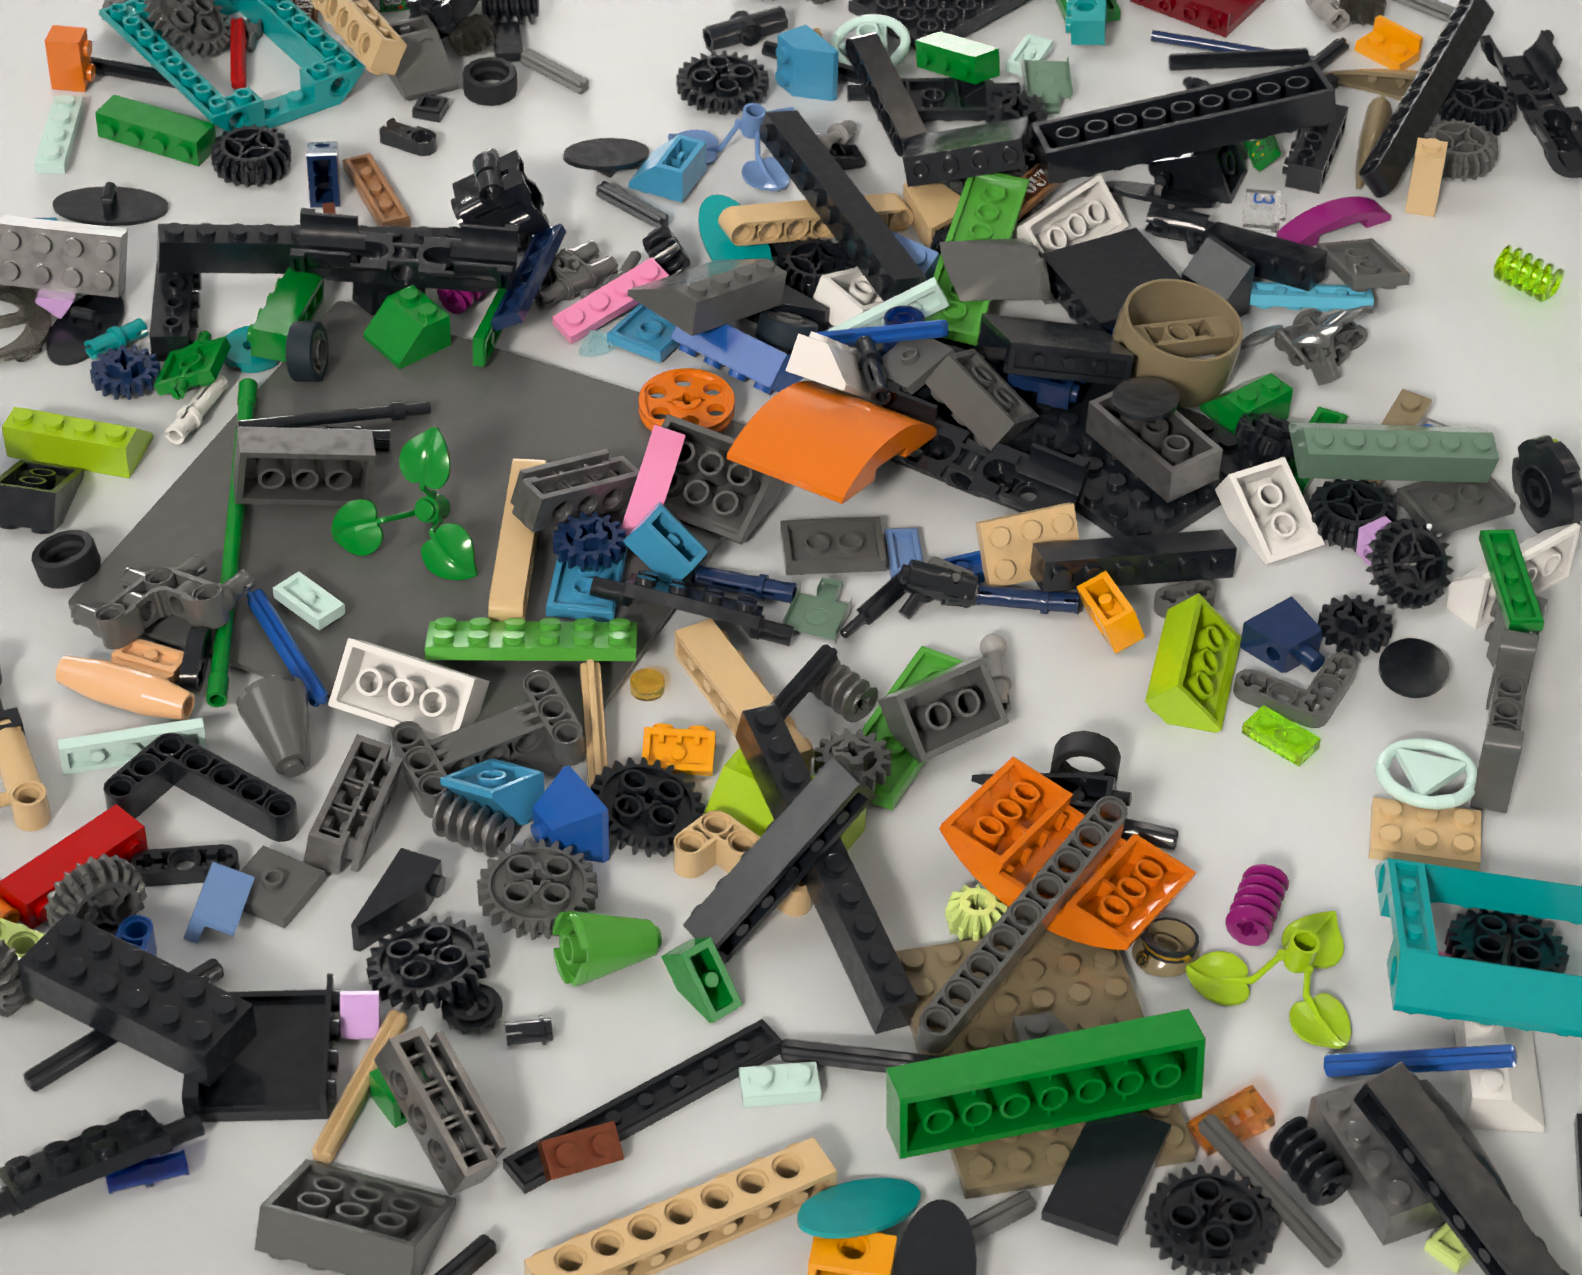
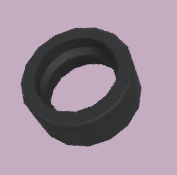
M485 57L476 59L467 64L462 72L465 97L476 104L486 106L501 105L509 102L517 93L516 68L512 63L502 58ZM499 80V82L495 83H483L480 81Z
M67 530L47 537L36 546L31 558L41 583L52 589H65L87 581L97 572L101 565V557L94 539L88 532L82 530ZM68 557H72V558H70V559H68V560H66V561L59 562V561H61V560H63V559H66V558H68Z
M1090 731L1071 732L1061 737L1056 743L1050 773L1080 772L1113 776L1117 783L1121 755L1118 747L1109 738L1099 733ZM1072 757H1088L1100 762L1105 769L1096 772L1080 771L1072 767L1066 760Z

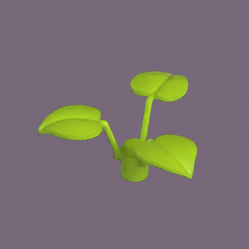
M1335 911L1307 915L1290 923L1283 931L1281 937L1284 949H1279L1276 955L1252 976L1247 977L1248 968L1242 959L1235 954L1225 951L1204 954L1194 962L1186 965V974L1191 984L1202 996L1218 1005L1235 1006L1247 1001L1250 993L1248 985L1256 983L1278 962L1283 961L1285 967L1290 972L1304 973L1302 996L1305 1001L1294 1003L1289 1012V1023L1295 1034L1310 1044L1335 1049L1346 1047L1350 1041L1351 1025L1343 1005L1335 997L1327 993H1320L1313 998L1310 995L1313 967L1320 969L1333 967L1339 963L1344 953V943L1339 931Z

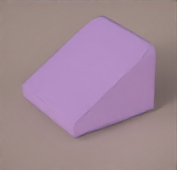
M40 289L37 292L35 303L57 318L62 319L74 302L76 293Z
M340 991L341 1039H374L381 1026L379 991Z

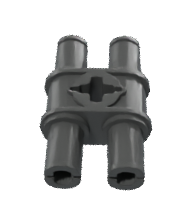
M588 240L586 243L573 249H561L555 255L541 284L548 286L538 290L534 298L537 306L545 309L561 300L570 301L575 295L581 293L582 290L596 287L599 281L618 272L617 261L613 256L608 255L595 263L586 264L599 257V248L593 240Z

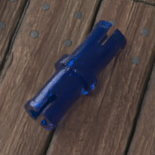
M183 1149L180 1152L151 1159L148 1158L109 1174L105 1178L109 1194H113L117 1191L145 1185L146 1189L155 1187L154 1182L183 1175L187 1176L190 1175L186 1153Z

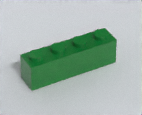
M115 94L95 112L98 137L198 167L211 155L212 144L215 143L216 131L215 124Z
M288 267L283 277L277 279L274 292L268 294L265 307L259 309L256 322L250 324L248 328L247 342L251 343V356L286 362V339L289 328L293 322L313 320L324 301V278L313 273L292 272L291 267Z

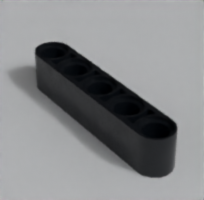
M871 32L848 38L845 43L848 59L896 154L899 157H903L911 137L928 134L878 34Z

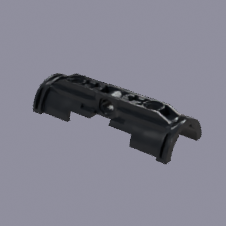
M1541 30L1535 43L1523 51V55L1509 57L1502 56L1490 35L1481 36L1480 46L1490 64L1498 69L1508 90L1514 93V99H1516L1523 118L1543 147L1544 156L1554 172L1564 177H1582V111L1578 106L1565 107L1558 96L1564 95L1568 89L1557 72L1563 59L1553 44L1554 35L1551 30Z
M301 208L298 249L291 248L290 251L292 272L313 273L331 281L381 284L394 287L414 285L420 289L432 288L483 292L492 288L513 289L518 258L519 225L505 224V227L461 224L460 239L425 236L423 245L393 242L394 234L358 231V216L317 213L312 208Z
M888 381L891 400L881 407L929 424L937 429L936 436L919 448L922 450L920 455L915 457L907 456L905 458L896 454L890 459L894 463L1020 513L1068 502L1074 503V508L1076 509L1087 482L1090 469L1089 458L1079 454L1072 458L1036 443H1032L1030 455L1001 443L997 444L992 453H988L965 444L970 431L937 419L938 405L902 392L901 385ZM1024 493H1033L1037 496L1031 502L1019 498Z

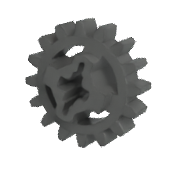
M844 728L843 735L839 736L833 731L830 732V740L820 739V747H816L814 750V773L834 757L848 767L874 792L876 783L884 785L886 783V776L891 774L892 752L891 750H886L887 742L885 740L876 742L875 733L864 736L863 729L859 728L856 734H851L848 728Z

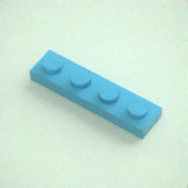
M1253 282L1249 305L1260 309H1269L1272 306L1285 307L1290 310L1316 308L1319 311L1328 312L1333 309L1347 310L1371 305L1373 308L1374 297L1371 289L1366 292H1355L1347 285L1318 284L1310 291H1305L1276 282Z

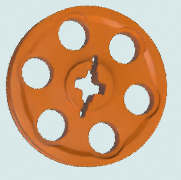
M681 368L662 372L648 380L639 393V416L643 424L651 432L654 425L661 427L665 420L656 419L653 416L657 414L667 416L669 414L721 433L729 426L735 413V396L730 385L721 377L700 369ZM683 381L689 382L691 385L679 386L677 383ZM709 390H716L720 393L717 395H709L705 392ZM656 393L665 395L662 398L651 397L652 394ZM712 411H720L724 414L720 416H713L708 413Z

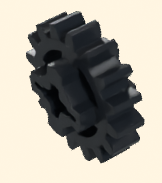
M1012 88L1010 94L1001 90L999 96H992V100L987 106L985 123L1028 117L1029 128L1032 131L1031 124L1046 121L1049 112L1043 110L1044 102H1036V95L1026 96L1027 90L1017 94L1015 88Z
M1251 412L1250 415L1244 413L1239 418L1235 428V436L1241 439L1242 444L1248 445L1250 451L1267 456L1271 460H1276L1280 457H1285L1286 461H1289L1290 458L1295 459L1288 427L1289 421L1281 420L1269 413H1261L1258 416L1254 412Z
M1346 594L1343 595L1342 601L1331 598L1330 605L1324 604L1322 606V612L1319 613L1317 624L1322 629V637H1326L1325 644L1327 646L1337 645L1336 652L1339 653L1346 649L1350 656H1353L1355 651H1360L1363 656H1367L1369 649L1379 653L1381 646L1387 647L1393 630V624L1391 623L1392 615L1384 614V605L1375 607V599L1371 598L1365 602L1362 601L1361 595H1357L1355 599H1350Z

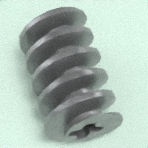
M839 659L809 691L813 693L814 697L822 700L826 706L831 707L834 712L842 715L849 722H857L866 717L872 711L878 699L877 688H870L869 681L865 679L860 680L859 674L851 672L847 665H841Z
M448 790L441 795L436 804L432 818L433 832L439 837H446L451 842H459L463 847H471L477 853L483 852L487 857L495 858L498 856L497 851H504L510 843L514 830V819L511 816L503 823L504 815L502 812L496 811L491 816L490 807L483 806L479 810V805L476 801H470L466 806V798L464 796H458L454 800L453 792Z

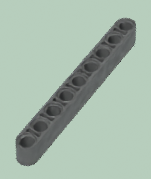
M1106 796L1095 803L926 1006L920 1016L917 1031V1041L923 1050L929 1053H940L951 1045L1117 843L1123 833L1128 815V808L1121 799L1115 796ZM1103 818H1110L1114 822L1106 821ZM1082 843H1089L1094 847H1087ZM1067 868L1071 870L1072 873L1064 872L1061 869ZM1039 894H1047L1052 898H1043ZM1017 920H1026L1031 924L1024 925L1019 923ZM996 946H1004L1009 951L998 950ZM981 972L986 974L988 977L979 978L975 976L973 973ZM960 999L964 1001L966 1004L957 1005L953 1003L951 1000ZM938 1026L942 1028L944 1031L934 1032L930 1030L928 1027Z

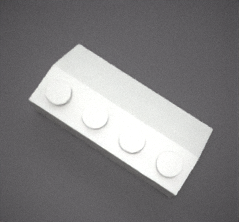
M1098 174L1077 184L1018 223L1012 238L1024 239L1037 246L1042 253L1121 232L1129 225L1101 174Z
M812 331L809 337L798 334L786 368L787 372L874 403V400L872 401L864 373L858 367L856 349Z
M1577 523L1544 530L1533 537H1528L1523 543L1519 544L1535 595L1569 576L1581 528ZM1482 563L1475 570L1464 576H1459L1451 582L1446 608L1475 630L1495 619V617L1490 616V612L1497 596L1487 564Z
M348 638L328 706L391 727L400 722L413 721L419 724L428 739L433 740L475 722L480 714L490 681L366 641Z
M1454 1019L1456 1047L1512 1044L1517 1051V1065L1514 1068L1459 1070L1464 1122L1466 1125L1473 1129L1544 1133L1545 1124L1532 1031H1522L1517 1028L1497 1025L1487 1026L1477 1022Z

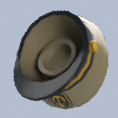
M1168 917L1155 919L1134 942L1132 947V957L1137 966L1145 973L1158 977H1173L1186 973V965L1197 960L1200 954L1199 936L1195 929L1184 921Z

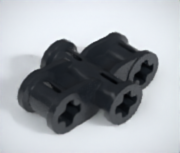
M403 0L407 2L411 14L409 19L427 15L436 27L440 39L446 38L450 35L451 31L459 27V22L454 18L450 7L452 4L451 0Z

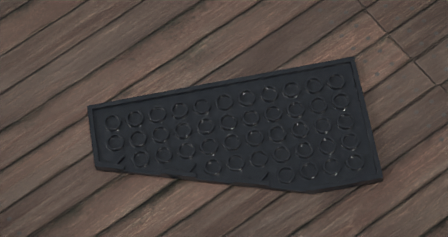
M933 338L939 342L964 350L975 349L980 355L986 356V362L1007 382L1008 374L1003 371L1006 355L1005 348L975 346L944 338ZM893 342L878 350V352L883 356L899 342ZM1088 382L1086 385L1079 384L1082 385L1079 401L1077 404L1071 402L1068 410L1037 403L1038 392L1022 390L1011 386L1039 415V418L1006 444V446L1030 455L1031 445L1036 443L1072 458L1076 454L1089 458L1090 469L1087 482L1075 511L1112 537L1179 533L1222 505L1215 489L1229 474L1273 461L1267 456L1250 451L1248 445L1241 443L1240 438H1237L1233 433L1207 416L1178 406L1176 410L1219 445L1223 452L1218 480L1168 503L1086 432L1089 401L1114 391L1117 386ZM948 407L938 413V417L945 422L970 431L967 426H962L953 418V412ZM970 431L969 438L976 442L974 439L975 435Z

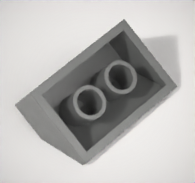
M975 349L947 355L924 382L931 389V395L953 412L952 416L959 424L968 427L975 435V441L981 447L993 451L998 443L1008 444L1039 418V415Z
M984 657L963 661L878 699L890 733L919 763L1009 723Z

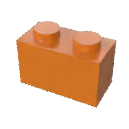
M52 25L45 39L51 88L55 90L86 92L90 82L94 81L96 75L95 65L91 64L92 41L88 40L87 29Z

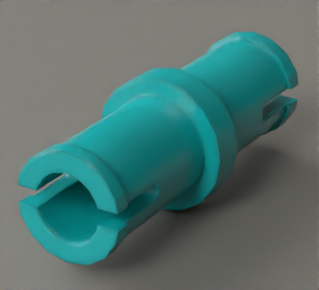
M137 318L121 327H110L105 334L85 341L84 346L87 347L85 351L91 359L95 360L98 354L108 353L107 349L109 348L115 351L119 349L120 345H124L126 348L127 344L148 336V331L142 332L148 329L147 325L141 318Z

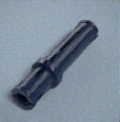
M698 565L694 578L695 586L712 587L722 591L754 596L759 601L769 599L791 604L798 591L797 583L770 579L769 575L760 574L759 576H752Z
M978 584L976 605L978 606L988 605L1040 610V614H1047L1048 611L1078 614L1080 595L1077 592H1042L1041 590L982 584Z

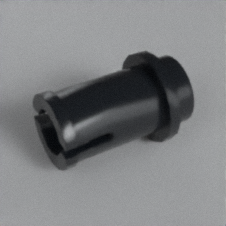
M539 1015V1019L505 1022L506 1033L522 1032L521 1034L506 1035L507 1047L542 1042V1046H544L546 1041H554L551 1017L543 1018V1015Z

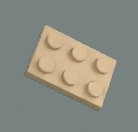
M1070 502L975 522L985 585L1003 587L1034 580L1030 574L1033 543L1079 540L1074 503Z
M1373 797L1370 818L1369 859L1385 860L1392 858L1479 871L1481 863V810L1457 807L1432 810L1411 806L1399 800Z

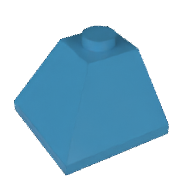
M494 758L440 778L442 786L459 796H464L469 802L476 801L480 808L483 806L490 807L492 815L496 811H500L506 820L512 816L514 825H525L531 822V819H533L532 808L545 792L544 772Z

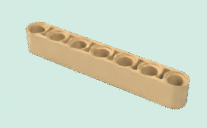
M896 193L863 195L890 231L901 232L912 224L914 220L913 212ZM807 200L731 206L723 210L718 218L719 226L736 246L791 242L796 239L802 241L806 240L807 237L811 240L818 239V237L820 239L835 238Z
M513 458L489 597L488 619L491 621H505L509 618H522L525 620L539 531L531 532L512 514L514 505L510 502L520 470L546 464L547 460Z

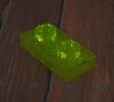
M1264 705L1249 717L1242 727V734L1298 767L1320 747L1321 738Z

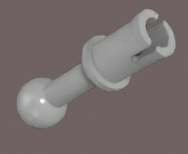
M845 120L841 124L835 123L831 125L827 130V134L816 133V135L830 152L833 144L845 145L849 139L853 138L856 134L854 132L857 130V126L853 121Z
M991 633L981 640L980 652L983 657L988 659L990 675L1007 714L1012 709L1009 695L1012 682L1009 676L1003 674L1002 657L1006 654L1007 643L1001 635Z

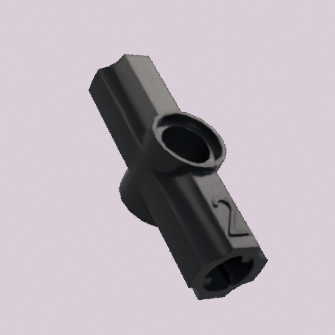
M782 6L752 14L744 10L737 11L729 20L709 25L702 29L703 39L709 51L742 43L747 47L753 46L763 36L781 32L788 28V19Z

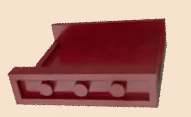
M1130 0L1132 3L1225 38L1266 1Z

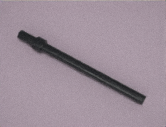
M404 400L392 401L389 405L238 420L236 426L237 428H298L385 418L397 421L406 420V416L431 414V405L429 401L405 403Z

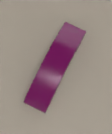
M1367 197L1338 198L1319 204L1301 213L1279 229L1276 237L1312 247L1317 245L1319 235L1357 222L1369 228L1390 221L1391 215L1375 200Z

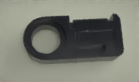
M391 118L386 122L387 127L382 126L379 129L381 144L418 156H429L437 151L436 133L432 130L420 126L414 128L395 122V118Z

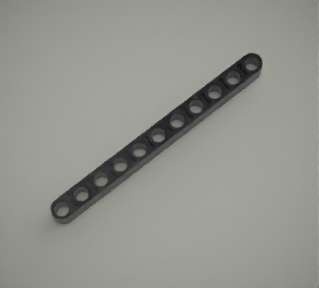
M1459 0L1360 169L1359 176L1375 198L1387 195L1397 185L1415 153L1418 138H1424L1425 133H1427L1495 12L1486 0Z

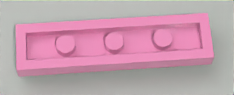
M651 257L553 316L552 324L570 344H573L639 304V302L627 295L628 289L668 277L669 275Z

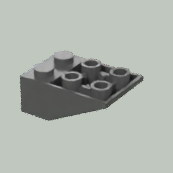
M427 15L388 23L407 44L395 76L387 74L405 101L418 99L421 94L445 93L448 90L459 88L438 31Z

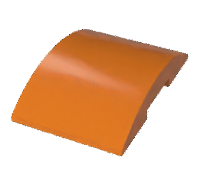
M802 381L781 390L757 411L732 444L726 459L843 504L875 480L878 467L896 454L906 458L935 437L937 429L929 424L815 381Z
M1012 757L941 824L939 830L950 848L969 872L988 891L1010 907L1085 815L1069 805L1073 797L1072 793L1020 760ZM1135 833L1127 841L1120 837L1048 925L1046 930L1072 941L1093 947L1128 950L1195 877L1196 871ZM1082 843L1087 847H1094L1089 843ZM1067 868L1061 869L1064 872L1072 873V871ZM1039 894L1043 898H1052L1047 894Z

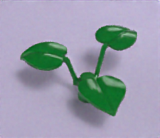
M431 427L409 440L403 446L399 456V466L405 479L411 483H420L419 489L427 495L421 497L416 502L415 510L378 518L376 505L372 501L366 499L352 500L343 505L336 513L332 522L331 535L333 540L349 553L365 556L377 551L383 542L384 534L379 524L417 516L423 523L434 522L429 530V536L432 539L426 541L421 548L422 560L427 569L434 575L448 580L474 578L478 575L475 563L474 545L469 533L459 524H443L444 519L450 513V503L445 496L437 494L436 490L429 489L442 488L447 483L451 472L450 455L446 441L438 427Z

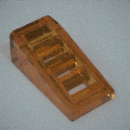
M1251 1084L1186 1123L1188 1130L1209 1156L1218 1151L1199 1132L1198 1127L1199 1122L1207 1115H1216L1240 1142L1275 1126L1274 1112ZM1248 1109L1253 1113V1116L1249 1118L1244 1113ZM1236 1115L1241 1123L1236 1125L1230 1117Z

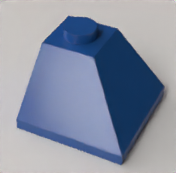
M569 765L563 767L532 808L533 824L530 827L531 833L537 843H539L540 839H544L546 847H551L555 841H559V850L572 846L573 856L583 853L584 860L604 863L609 860L608 808Z

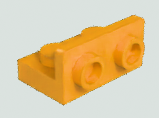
M1379 15L1375 18L1373 31L1356 41L1354 51L1389 69L1405 70L1419 61L1423 37Z
M664 723L654 724L653 727H644L642 757L646 758L648 765H653L658 759L663 769L673 765V774L685 772L686 775L713 776L716 731H709V728L699 725L690 726L688 729H674L672 725Z

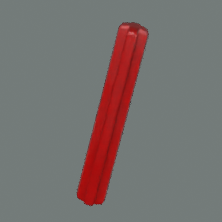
M234 17L230 21L231 87L234 90L247 87L245 19L242 17L239 19Z

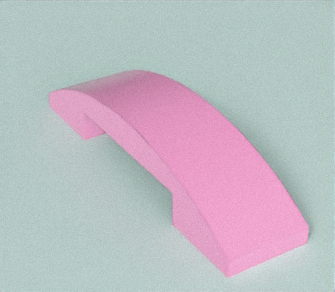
M654 425L621 529H625L626 537L659 501L664 505L686 435Z

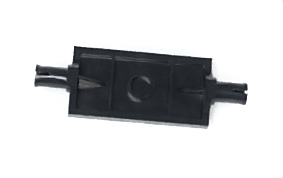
M901 78L922 122L926 120H943L946 122L954 120L982 121L986 119L987 106L991 102L993 95L999 96L1001 90L1010 94L1012 88H1015L1017 94H1020L1019 82L994 83V80H985L978 84H972L955 78ZM847 84L848 102L870 101L861 84Z
M639 570L638 574L632 573L624 583L594 576L591 584L590 596L617 602L619 605L629 607L640 601H646L740 625L749 638L762 639L786 646L790 645L794 627L764 619L765 616L762 615L764 606L757 605L758 600L748 596L739 595L737 600L725 597V592L712 587H705L704 591L691 588L692 583L673 578L670 583L658 580V574L645 570Z
M146 1109L131 1110L122 1114L119 1120L107 1125L88 1127L82 1131L80 1136L67 1141L58 1140L51 1142L43 1148V1151L30 1156L14 1157L8 1160L5 1166L0 1168V1218L10 1214L16 1216L25 1212L24 1209L155 1155L160 1154L162 1156L173 1151V1147L205 1135L201 1119L194 1112L186 1117L163 1125L161 1122L158 1123Z

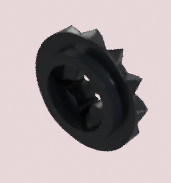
M480 983L479 988L467 987L469 996L455 995L454 1004L449 1003L447 1000L442 1001V1019L447 1021L450 1030L458 1028L463 1035L473 1030L480 1035L483 1028L486 1027L494 1029L496 1020L502 1018L503 1008L502 999L497 991ZM477 1002L478 1011H475L473 1015L467 1016L466 1011H469Z

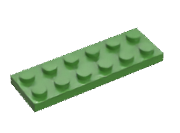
M442 617L436 619V621L429 622L425 643V660L587 661L592 659L594 661H636L637 622H630L624 618H615L609 622H595V620L590 618H580L574 622H560L556 618H544L540 622H529L522 618L491 621L488 618L479 617L470 621H456L454 618Z
M921 646L887 695L963 662V660ZM879 705L862 728L863 735L869 736L875 733L876 742L885 740L887 742L886 750H891L892 763L891 774L886 776V783L884 785L876 783L874 793L877 796L871 803L892 811L926 761L919 763L890 733Z

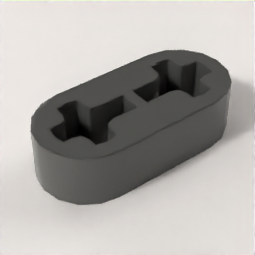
M1202 579L1164 586L1155 593L1154 612L1158 616L1165 618L1167 609L1198 593L1214 607L1216 588L1211 582Z

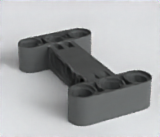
M1509 629L1502 630L1485 710L1489 711L1484 743L1477 769L1475 795L1471 798L1470 807L1507 813L1523 746L1525 731H1521L1526 692L1536 654L1538 635Z
M537 670L526 675L523 680L525 704L428 741L422 728L413 721L400 722L393 727L390 736L394 756L403 758L401 772L425 816L433 818L439 798L445 791L449 790L441 785V777L490 758L509 762L548 746L554 759L563 766H574L583 761L586 750L582 726L554 677L549 672Z

